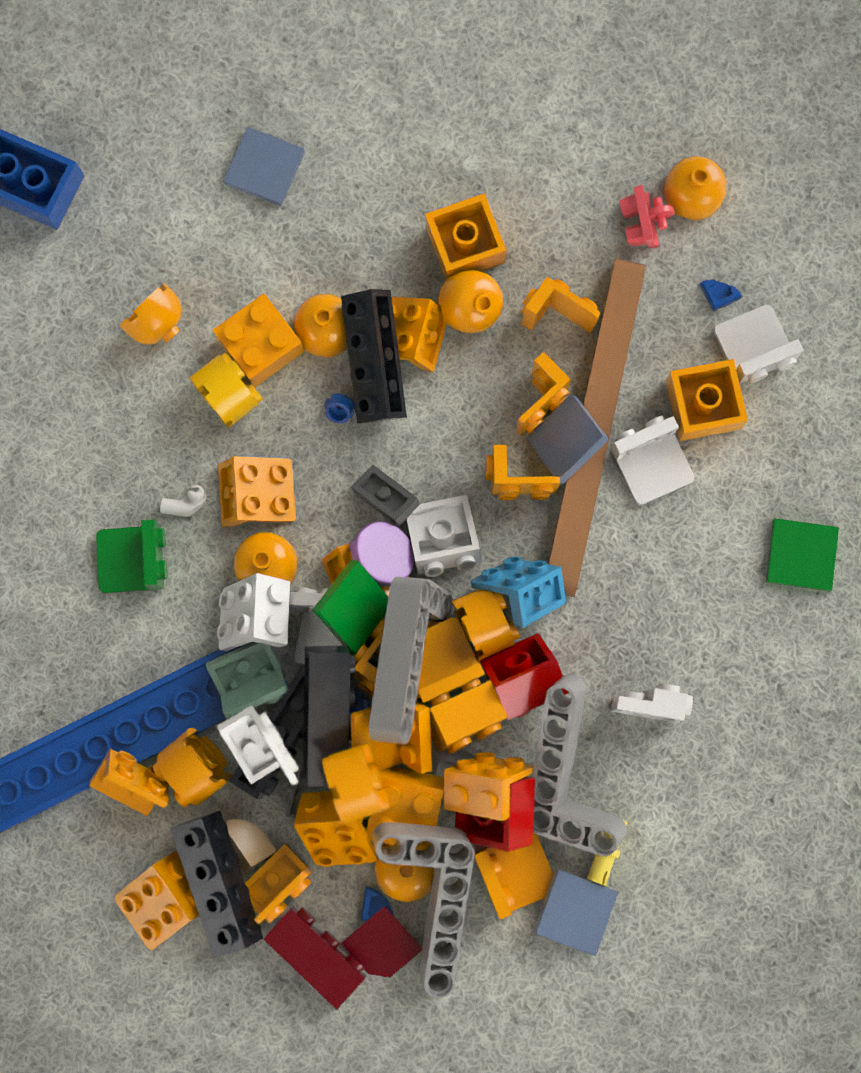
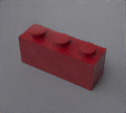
M293 906L263 940L338 1010L365 980L366 975L362 972L365 966L351 953L346 957L338 949L341 943L329 931L326 930L322 934L313 925L316 919L305 908L301 907L297 910Z

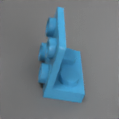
M518 556L509 557L503 560V564L495 568L483 570L480 576L470 581L472 588L509 595L513 624L518 627L524 628L567 603L561 566L549 565L546 561L542 560L531 562L525 561L522 557Z

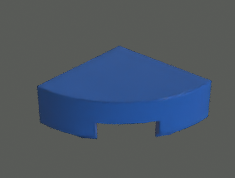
M711 279L702 281L699 284L713 312L743 297L734 286Z
M368 886L365 887L361 921H367L384 906L394 916L388 899L378 890Z

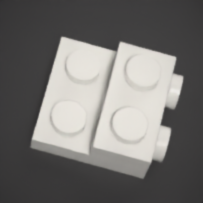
M467 495L420 504L406 518L418 574L424 573L427 577H436L441 575L444 569L457 567L458 570L466 571L472 569L477 562H481L480 547Z
M663 683L647 691L646 700H644L645 694L625 691V693H621V696L612 699L611 712L674 723L684 721L685 715L690 716L693 705V696L680 693V686Z

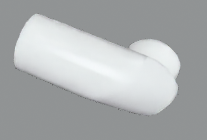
M193 485L188 488L189 491L181 500L163 498L160 506L161 514L182 517L192 516L206 502L204 489L199 485Z

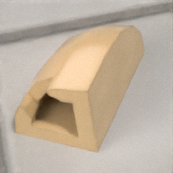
M240 819L225 821L234 852L239 859V867L243 877L252 872L254 866L265 859L268 860L277 852L267 835L257 825Z

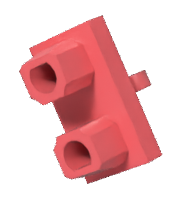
M644 186L634 187L633 195L620 200L621 211L625 219L638 215L640 219V224L625 228L627 241L631 246L647 244L649 248L660 247L655 222L657 221L659 230L668 228L666 219L674 215L673 206L663 205L662 197H656L653 199L654 208H652L649 193L644 191Z

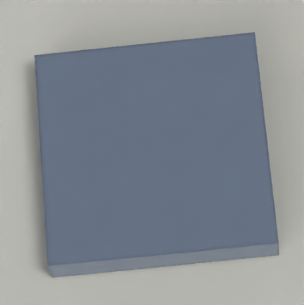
M247 127L223 182L227 186L282 206L303 159L305 149Z
M570 394L527 437L553 476L560 477V483L562 484L609 440L580 400L573 394Z
M555 868L533 933L596 956L618 892Z

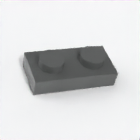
M374 465L351 486L357 496L398 527L420 505L416 496Z

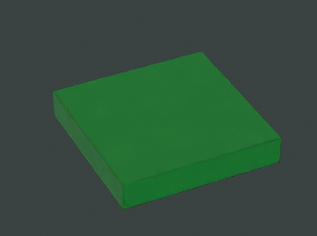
M774 518L766 583L831 592L839 527Z
M351 559L312 611L339 642L346 646L350 653L356 654L386 615L388 596L362 564L357 560Z

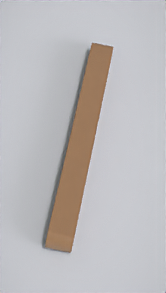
M616 258L612 268L613 272L609 282L599 336L596 341L593 363L586 387L587 391L583 401V406L608 438L611 433L646 265ZM609 440L567 480L563 493L560 515L555 529L554 542L548 564L561 566L566 596L575 597Z

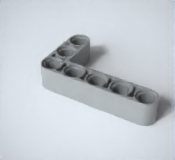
M394 577L391 582L369 720V736L373 741L407 744L411 737L428 620L443 622L451 618L453 612L452 595L429 579Z
M569 673L563 675L548 689L532 775L535 778L533 832L600 856H609L617 850L627 835L625 822L614 814L567 799L586 697L585 682L578 675ZM562 688L566 689L570 693L571 698H568L563 694ZM556 719L562 721L566 729L561 728L557 724ZM551 750L555 751L559 755L560 759L556 758L552 754ZM546 781L551 782L555 789L551 788ZM541 811L545 812L549 818L545 817ZM572 821L576 822L580 828L576 827ZM603 831L609 833L612 839L608 838Z
M395 822L381 823L372 833V842L376 854L381 861L388 864L434 867L419 974L426 993L433 998H443L454 987L474 861V849L466 833L458 828ZM388 838L397 839L396 843L391 847L381 846L382 842ZM422 841L430 842V845L424 850L415 849L416 845ZM463 844V848L459 852H449L453 845ZM449 877H458L454 884H444ZM453 909L449 916H439L443 910ZM441 941L448 942L443 948H434ZM436 973L443 974L437 980H430L431 976Z

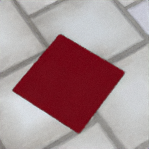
M385 906L342 942L345 949L365 966L364 970L369 975L391 978L422 951V947Z

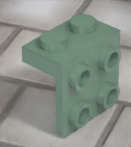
M252 641L206 663V668L220 694L222 710L226 719L235 716L250 706L256 707L263 703L272 704L280 700L283 694L288 691L282 667L271 645Z

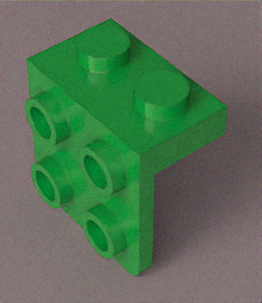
M154 519L141 520V526L101 529L97 532L98 588L102 593L164 589V580L168 578L167 562L163 560L162 548L166 547L165 529L161 528L159 523Z

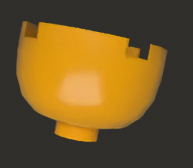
M692 156L682 159L671 168L665 179L663 194L666 204L673 206L674 214L697 221L709 218L719 210L726 196L727 181L723 170L716 162L706 157Z
M469 269L460 271L457 274L454 273L447 278L441 286L438 305L441 306L444 322L453 330L468 334L478 333L489 329L499 319L503 308V293L498 282L490 275Z
M164 282L160 288L158 287L133 311V315L128 319L126 318L120 324V327L136 342L154 345L163 339L168 343L180 331L176 326L182 318L180 300Z
M320 293L309 297L300 305L295 315L294 331L306 352L319 357L331 358L342 354L347 349L344 317L342 315V300L340 297L333 294Z
M259 532L247 537L239 545L234 556V572L238 582L258 573L290 581L291 585L298 571V558L293 546L284 537L271 532Z
M384 844V845H383V847H391V846H393V845H389V844ZM377 856L374 867L376 881L386 895L394 900L408 903L421 900L431 893L434 867L388 864L381 861Z

